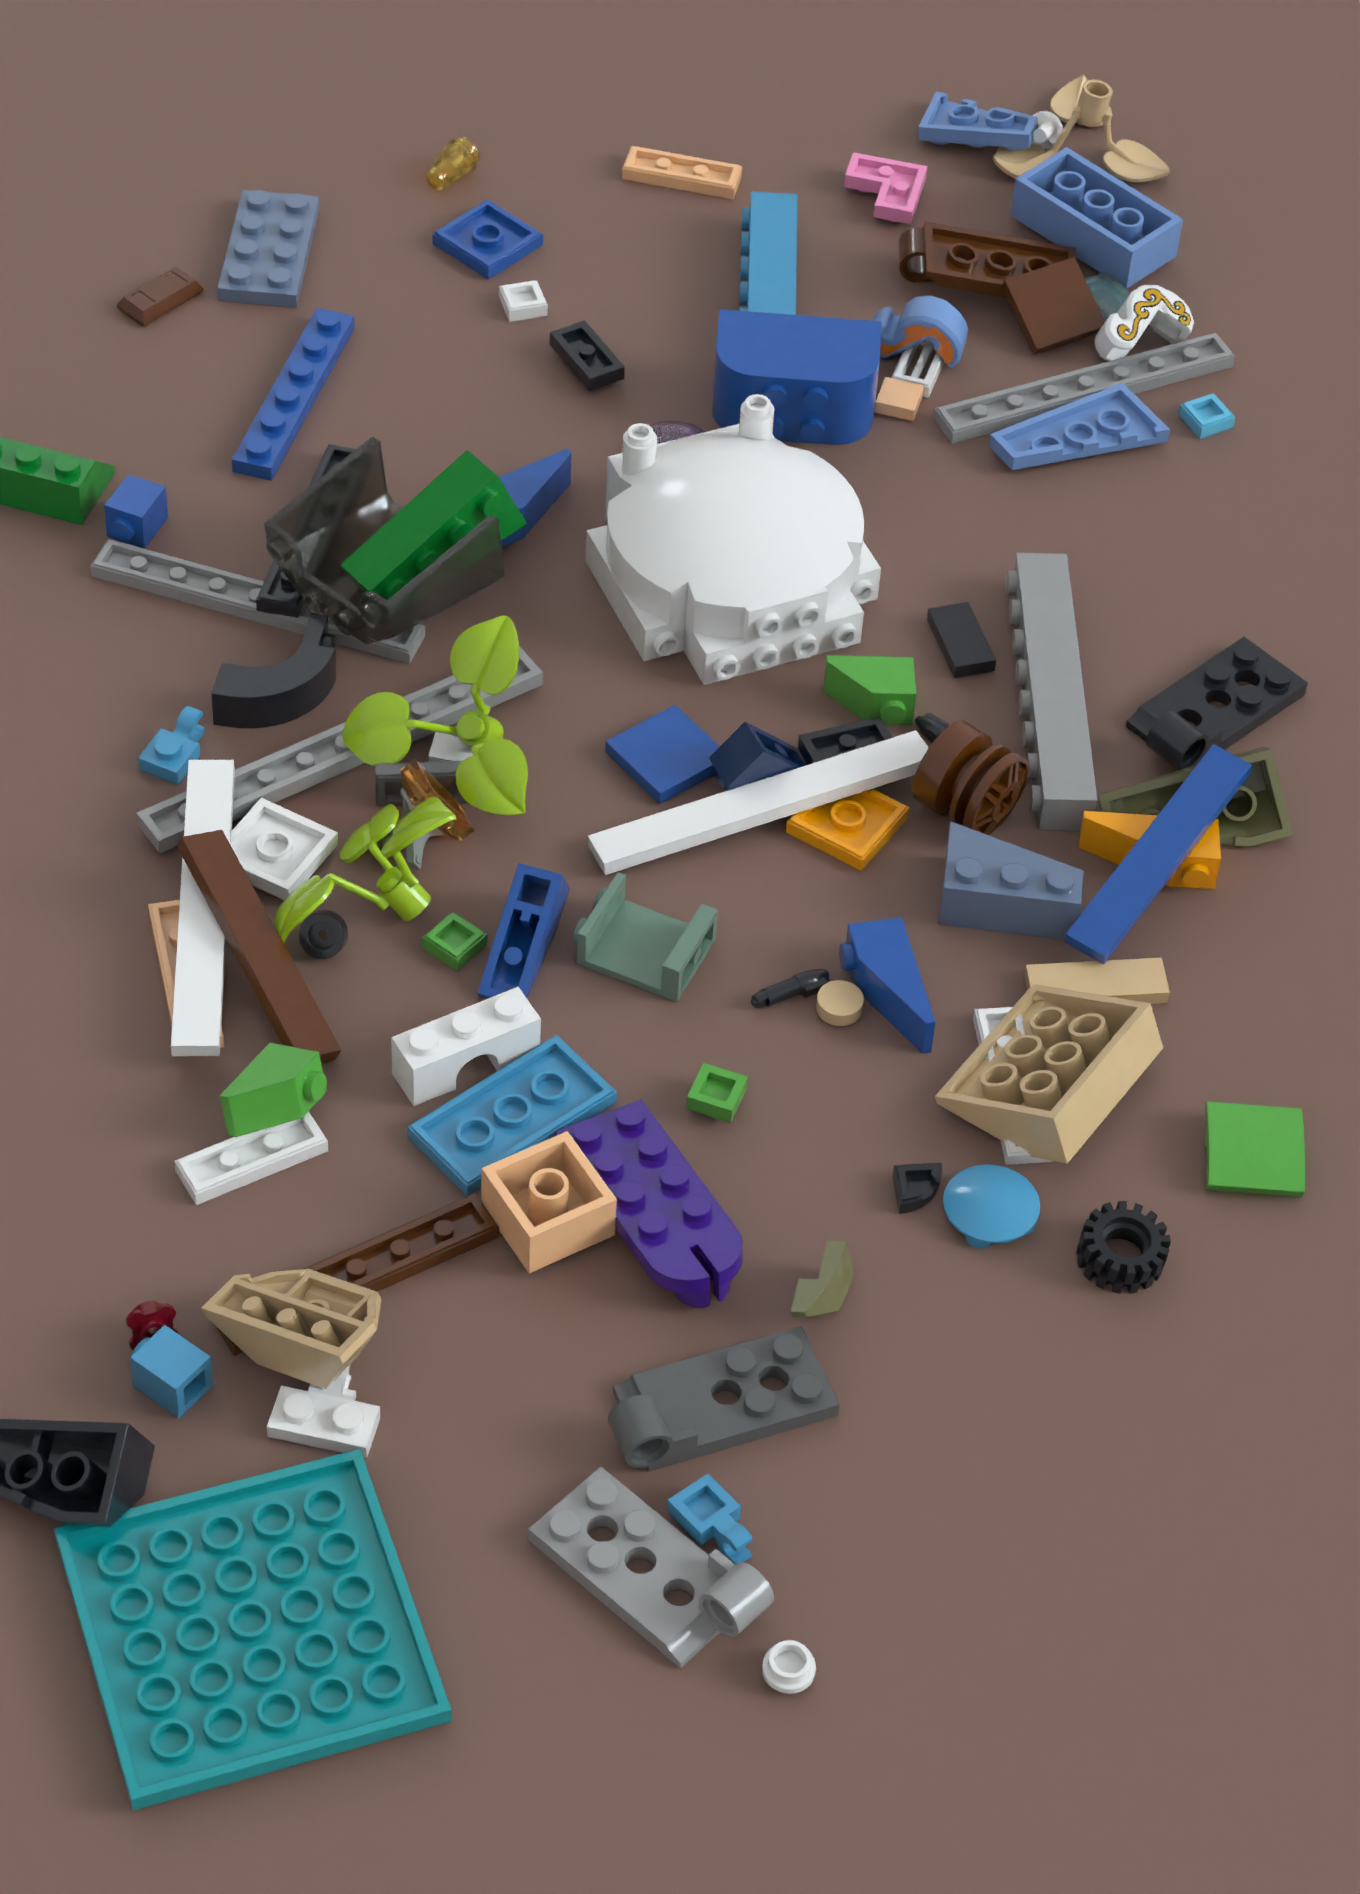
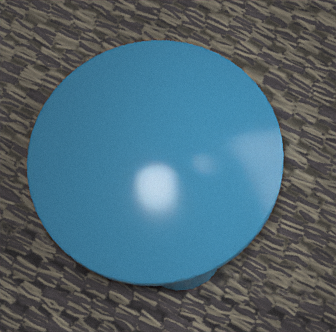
M985 1164L966 1168L949 1181L944 1191L943 1207L950 1223L965 1235L966 1242L974 1248L984 1249L991 1246L992 1243L1014 1241L1033 1232L1037 1226L1040 1213V1200L1033 1185L1020 1173L1007 1167Z

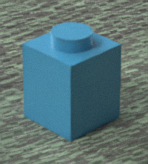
M166 1325L151 1338L143 1339L135 1347L130 1357L133 1387L178 1419L213 1387L211 1356Z

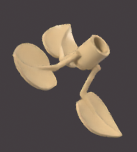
M1085 75L1063 86L1051 100V112L1067 124L1049 151L1045 152L1040 145L1033 143L1029 149L1023 148L1021 150H1008L1005 147H998L992 159L1004 173L1017 178L1056 154L1075 123L1088 127L1104 125L1105 147L1109 151L1104 154L1103 164L1111 174L1128 182H1146L1165 177L1170 173L1169 167L1144 145L1128 139L1119 140L1116 144L1113 143L1111 136V119L1113 114L1109 106L1113 90L1103 81L1087 80Z

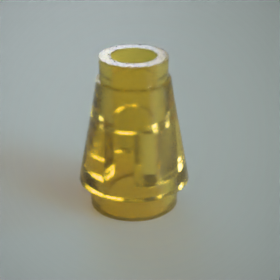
M459 136L457 139H450L425 173L427 182L436 190H442L444 187L475 170L480 159V153L475 144L463 136Z

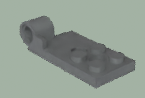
M799 1326L632 1374L625 1381L613 1385V1393L618 1404L609 1412L608 1422L626 1463L634 1468L646 1467L648 1472L837 1417L840 1404L803 1327ZM766 1378H777L782 1380L786 1387L779 1391H771L763 1387L760 1382ZM728 1391L737 1395L739 1400L734 1404L724 1405L718 1403L713 1396L718 1392Z

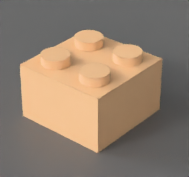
M568 1131L481 1168V1202L499 1226L500 1233L528 1273H532L615 1235L617 1199Z

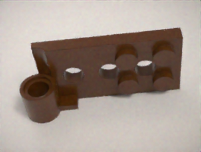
M924 222L923 227L906 230L900 236L898 243L899 270L906 280L914 283L932 280L939 287L1007 298L1002 288L1004 280L1072 257L1076 259V248L931 222Z

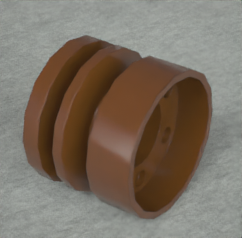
M960 720L943 730L923 756L913 780V798L940 815L949 813L951 822L990 835L1005 821L1019 801L1027 784L1030 772L1029 761L1015 752L1011 753L1009 748L1000 743L992 745L990 736L968 722Z

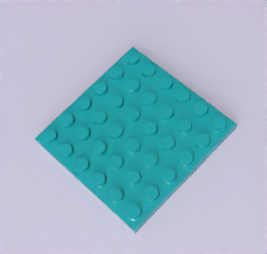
M361 1449L130 1508L111 1527L65 1525L54 1528L57 1547L133 1811L452 1721V1710Z

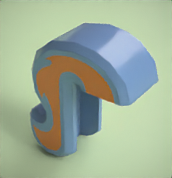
M931 295L915 297L907 302L902 314L899 316L893 313L891 307H884L874 315L872 321H882L880 358H891L930 339L934 349L950 368H953L960 362L967 341L968 327L961 313L946 300Z

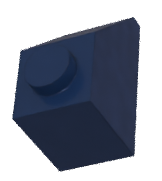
M746 721L709 757L718 772L715 778L725 791L807 765L798 748Z

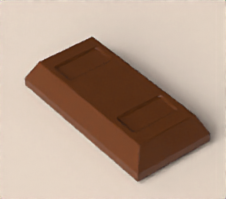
M174 267L124 296L117 304V308L144 327L202 293L203 287L185 272Z

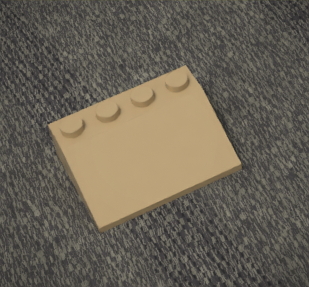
M1034 984L935 1095L936 1102L1004 1142V1139L1006 1141L1008 1139L1015 1143L1016 1146L1022 1147L1031 1154V1157L1068 1164L1163 1049L1151 1003ZM1036 994L1047 999L1033 1003V998ZM1019 1014L1023 1016L1022 1023L1025 1035H1022L1020 1030L1017 1032L1015 1027V1019ZM1002 1035L1012 1037L1003 1048L997 1047V1040ZM993 1046L995 1056L989 1062L986 1056Z

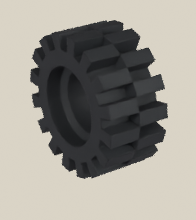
M1118 1201L1115 1210L1111 1202L1103 1204L1101 1211L1095 1208L1090 1213L1089 1219L1085 1221L1076 1254L1079 1255L1077 1259L1079 1268L1086 1267L1084 1276L1088 1280L1097 1276L1096 1286L1104 1289L1107 1283L1113 1284L1112 1293L1118 1294L1121 1293L1123 1286H1127L1129 1294L1137 1293L1140 1284L1144 1289L1152 1286L1153 1280L1157 1281L1161 1276L1171 1243L1170 1235H1165L1167 1230L1165 1223L1160 1222L1155 1225L1158 1216L1151 1210L1146 1216L1141 1214L1143 1205L1135 1203L1133 1210L1127 1209V1201ZM1111 1239L1128 1240L1140 1248L1141 1255L1136 1257L1118 1255L1109 1249L1105 1242Z

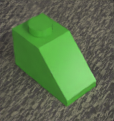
M826 656L824 693L863 720L880 716L884 724H913L916 701L913 657Z
M269 1043L220 1095L228 1135L238 1137L303 1118L327 1092V1080L322 1070L319 1052Z

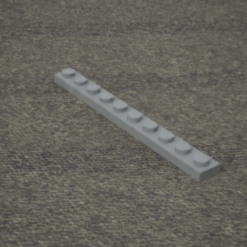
M519 646L518 668L510 686L499 695H490L480 689V695L486 705L490 708L543 685V672ZM452 675L404 696L409 704L408 720H420L447 726L457 723L466 712L477 710V706L470 693L472 684H464ZM346 722L236 769L232 821L244 817L260 798L276 803L364 764L365 762L361 761L343 744L342 733ZM409 728L411 743L435 733L433 731ZM187 791L136 813L138 827L159 853L178 846L181 837H184Z

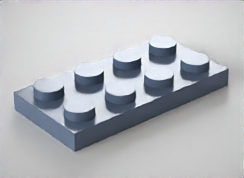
M242 190L217 287L218 301L297 308L320 210L319 196H307L299 193H274L263 190Z

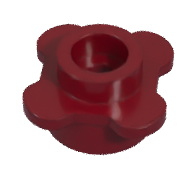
M148 1301L136 1306L126 1318L127 1326L132 1330V1337L129 1339L130 1348L134 1351L135 1347L143 1339L151 1338L164 1325L179 1334L177 1329L173 1327V1319L176 1317L175 1308L170 1304H162L156 1301Z

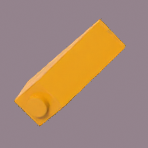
M1084 811L1078 847L1120 865L1158 815ZM1215 819L1165 885L1193 889H1215L1221 862L1219 819Z

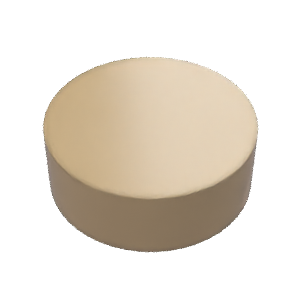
M843 980L830 981L824 984L818 991L816 1002L817 1014L823 1021L834 1026L851 1025L862 1015L863 993L851 982Z

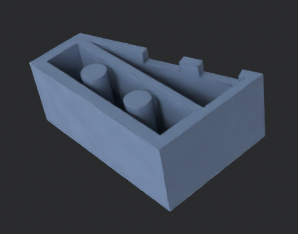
M950 821L938 924L1065 940V934L1080 914L1084 871Z

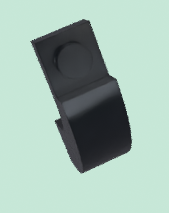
M311 613L300 647L290 658L279 664L268 667H246L222 663L211 693L213 725L249 729L265 728L290 722L316 708L330 693L336 681L335 635L328 634V616Z

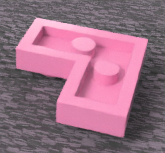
M853 152L845 174L844 187L865 193H877L878 197L874 207L875 218L885 219L894 223L911 224L926 180L927 166Z

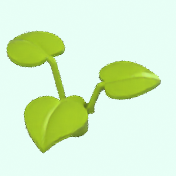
M503 615L476 624L465 630L456 639L451 650V669L458 681L464 684H472L470 693L477 706V710H471L463 714L457 726L452 727L420 720H408V701L395 693L380 692L365 698L350 713L342 733L343 744L361 761L375 766L378 763H398L404 758L411 746L409 728L459 737L463 743L471 746L473 756L464 759L456 769V785L461 796L472 806L491 814L503 816L525 814V793L528 778L525 755L517 744L503 739L504 731L501 723L488 715L490 707L484 703L480 695V689L490 695H499L514 680L519 661V642L512 619Z
M430 797L407 813L398 823L399 810L395 805L388 804L380 809L370 822L360 826L347 839L339 852L340 859L344 863H350L358 859L369 849L386 871L376 884L380 889L379 895L332 873L327 874L323 878L315 875L289 894L276 912L273 925L283 943L289 933L326 900L334 885L374 902L382 911L390 906L405 922L414 919L427 907L431 896L411 873L400 851L435 828L449 821L456 820V816L437 797ZM393 830V836L386 841L380 851L377 841ZM393 856L399 869L393 867L387 858Z

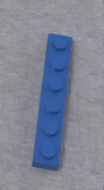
M316 307L232 458V472L272 481L355 329L354 316Z

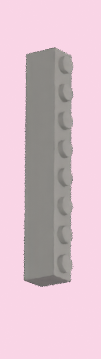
M1016 553L1014 570H1007L1006 595H1013V599H1010L1009 624L1016 625L1017 629L1013 630L1012 653L1013 655H1020V659L1016 661L1015 681L1016 685H1023V690H1020L1019 715L1026 716L1027 721L1023 722L1022 745L1023 748H1030V753L1026 755V760L1029 761L1030 767L1028 779L1034 781V785H1031L1029 790L1030 812H1037L1039 830L1080 831L1084 811L1096 812L1098 800L1067 554Z

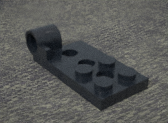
M1242 637L1139 706L1137 711L1126 720L1125 727L1144 740L1150 749L1178 770L1197 765L1213 744L1226 750L1305 695L1308 682L1249 639ZM1248 682L1252 685L1240 686L1237 683ZM1208 702H1220L1224 704L1226 707H1214L1211 706Z

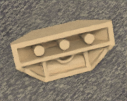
M311 1269L270 1272L251 1278L250 1274L234 1275L201 1309L204 1315L256 1364L326 1389L360 1355L376 1332L382 1299L377 1291Z

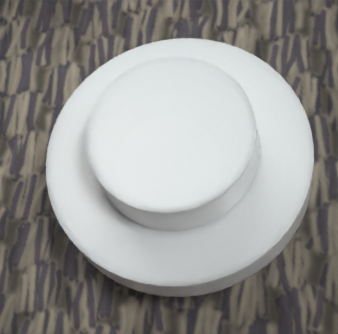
M793 1640L781 1641L765 1654L762 1673L765 1681L773 1689L788 1694L798 1693L808 1688L814 1680L816 1672L815 1659L807 1647L800 1642Z

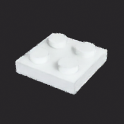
M260 798L235 826L231 834V847L252 886L282 900H285L289 894L307 881L338 845V832L264 798Z

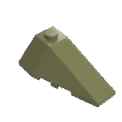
M1260 747L1234 754L1238 758L1250 763L1252 768L1249 777L1216 818L1219 819L1220 844L1251 847L1292 836L1293 831L1272 749ZM1197 765L1098 794L1101 811L1158 815Z

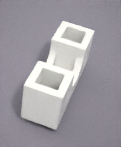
M513 988L391 1037L392 1075L412 1105H419L456 1090V1078L460 1069L477 1056L486 1054L498 1071L539 1046L541 1018L520 988Z

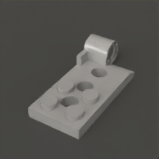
M602 1467L598 1468L528 1529L529 1542L680 1669L719 1633L731 1638L736 1637L774 1602V1593L770 1584L757 1569L745 1562H738L735 1565L717 1549L708 1555ZM596 1527H607L613 1530L616 1536L610 1541L598 1542L592 1539L588 1533ZM643 1558L650 1561L654 1568L647 1573L638 1574L630 1571L626 1564L632 1559ZM682 1590L687 1592L693 1600L686 1605L675 1606L666 1601L664 1596L670 1591Z

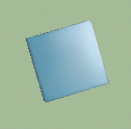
M1214 393L1180 404L1178 416L1199 439L1234 428L1236 418Z

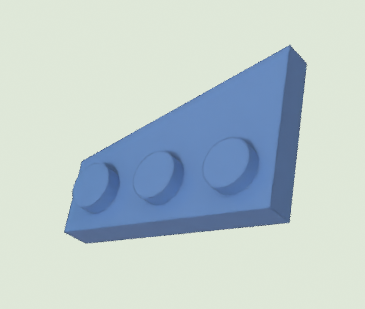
M936 91L918 126L919 141H931L936 145L959 143L968 144L974 148L999 146L1005 147L1008 150L1029 149L1033 142V132L1038 128L1037 117L1001 107L992 108L988 111L978 109L977 101L963 99L961 104L948 101L946 93Z

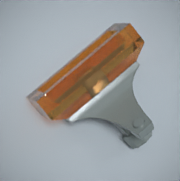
M414 759L401 769L403 815L398 822L418 804L430 797L439 798L456 816V820L449 821L435 828L405 847L407 864L412 869H421L423 851L429 837H441L445 834L462 841L475 830L458 800ZM393 830L380 839L383 846L393 836Z

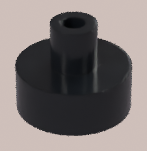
M319 910L312 913L303 921L299 929L301 947L308 955L317 959H328L335 956L342 950L348 939V928L345 921L340 915L329 910Z

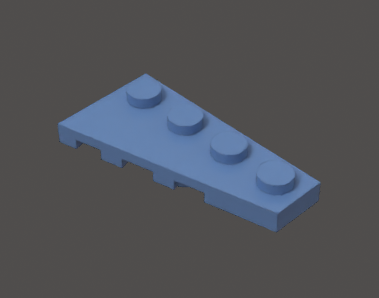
M1120 383L990 434L989 447L1011 470L1168 442L1170 429L1124 383Z

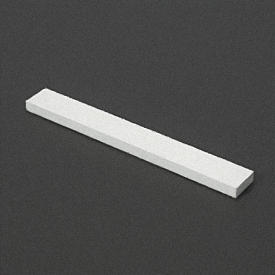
M917 730L588 835V846L604 874L608 875L913 776L927 752L928 746Z
M234 760L188 761L184 836L223 830L231 845L235 776ZM183 857L171 1054L172 1056H220L226 938Z

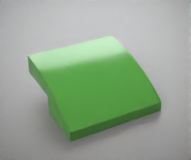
M1206 1102L1204 1150H1207L1206 1190L1302 1197L1304 1195L1305 1142L1302 1108Z

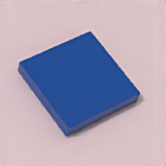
M487 199L433 233V245L489 280L543 245V234Z
M673 705L607 740L605 752L653 799L661 804L718 773L709 757L720 746L676 705Z

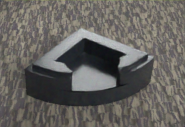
M941 1163L893 1166L892 1177L899 1214L918 1210L934 1198L940 1185Z

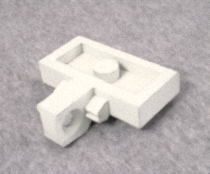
M349 1365L340 1377L333 1381L326 1389L310 1384L309 1390L305 1391L281 1385L267 1424V1437L341 1453L361 1449L363 1457L367 1458L380 1420V1406L355 1401L356 1391L348 1389L351 1381Z

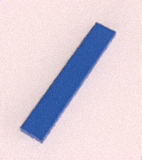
M1213 744L1067 931L1065 943L1105 964L1249 777L1252 765Z

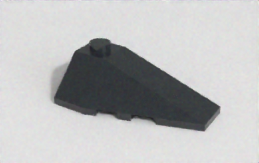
M0 1419V1497L62 1525L111 1527L144 1496L155 1445L129 1423Z

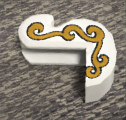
M1142 285L1132 291L1121 305L1118 313L1111 314L1102 325L1095 337V348L1099 355L1107 361L1126 357L1148 325L1153 327L1156 333L1172 344L1185 341L1191 333L1194 324L1190 308L1179 296L1161 286Z

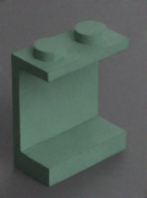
M617 872L608 888L603 886L598 891L593 904V911L589 917H582L575 928L573 943L577 944V964L678 1002L716 940L718 909L701 903L688 924L625 900L626 875Z

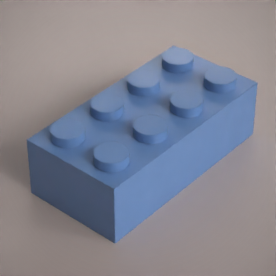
M1068 147L1015 178L1010 216L1056 245L1076 248V258L1125 289L1177 256L1183 219Z

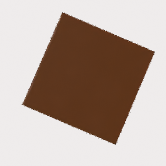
M1075 257L1006 279L1002 284L1003 291L1033 355L1097 334L1105 323Z

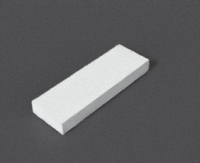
M308 1111L301 1119L242 1136L232 1137L174 1161L175 1172L194 1203L199 1205L328 1152V1140Z

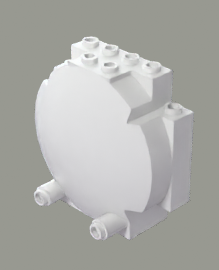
M760 394L751 395L742 403L739 424L657 444V435L649 425L643 423L631 425L623 435L622 453L608 456L605 507L607 525L586 530L585 562L643 661L684 651L703 685L861 643L864 611L859 604L878 599L881 567L863 541L864 517L855 491L845 477L824 459L808 450L789 447L774 437L772 434L774 406L768 397Z

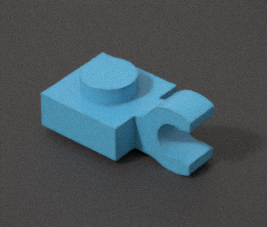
M186 706L177 719L173 733L161 728L138 757L139 770L178 785L188 773V761L197 760L201 755L198 741L202 737L205 727L197 723L202 718L203 711Z
M708 1473L668 1499L667 1512L700 1546L713 1538L720 1552L735 1565L738 1562H745L752 1557V1553L745 1546L752 1542L753 1537L745 1527L736 1522L741 1519V1506Z

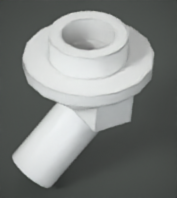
M1040 111L1033 115L1037 117L1038 128L1033 132L1032 143L1040 145L1043 149H1049L1053 147L1063 128L1060 119L1055 114L1048 111Z

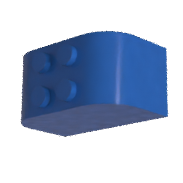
M719 309L712 400L714 420L721 428L739 424L742 403L746 401L747 397L760 394L768 397L774 406L772 434L779 441L842 445L863 438L873 425L880 363L882 321Z

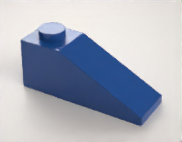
M568 449L559 451L499 477L527 524L487 549L488 553L524 538L571 484L572 453Z
M518 863L479 986L478 996L491 998L519 987L525 997H528L557 931L570 888L562 874Z
M902 917L848 924L846 943L839 946L842 970L850 971L853 984L862 991L864 998L921 1053H930L936 1022Z

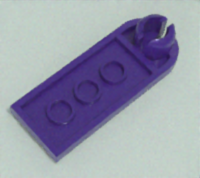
M642 1099L555 1131V1136L566 1131L569 1132L616 1197L615 1229L652 1281L660 1287L674 1292V1295L683 1304L693 1308H705L710 1306V1280L714 1281L715 1297L719 1302L723 1301L730 1290L731 1279L736 1276L742 1266L743 1241L741 1234Z

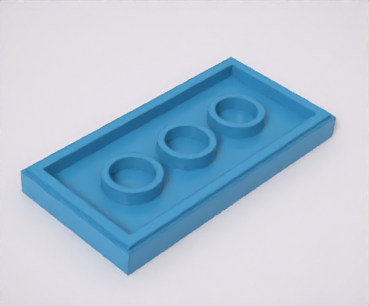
M555 1035L407 1126V1138L466 1196H469L481 1189V1168L555 1137V1131L595 1117L617 1103V1091L559 1036Z

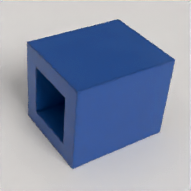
M128 474L104 505L107 537L145 549L168 519L166 486Z

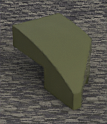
M827 1240L818 1279L798 1278L791 1308L792 1317H811L840 1310L854 1275L846 1241Z

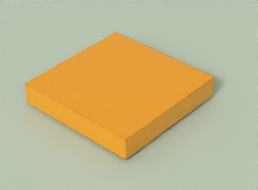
M870 789L793 814L786 823V833L862 871L908 819L910 807L874 789Z

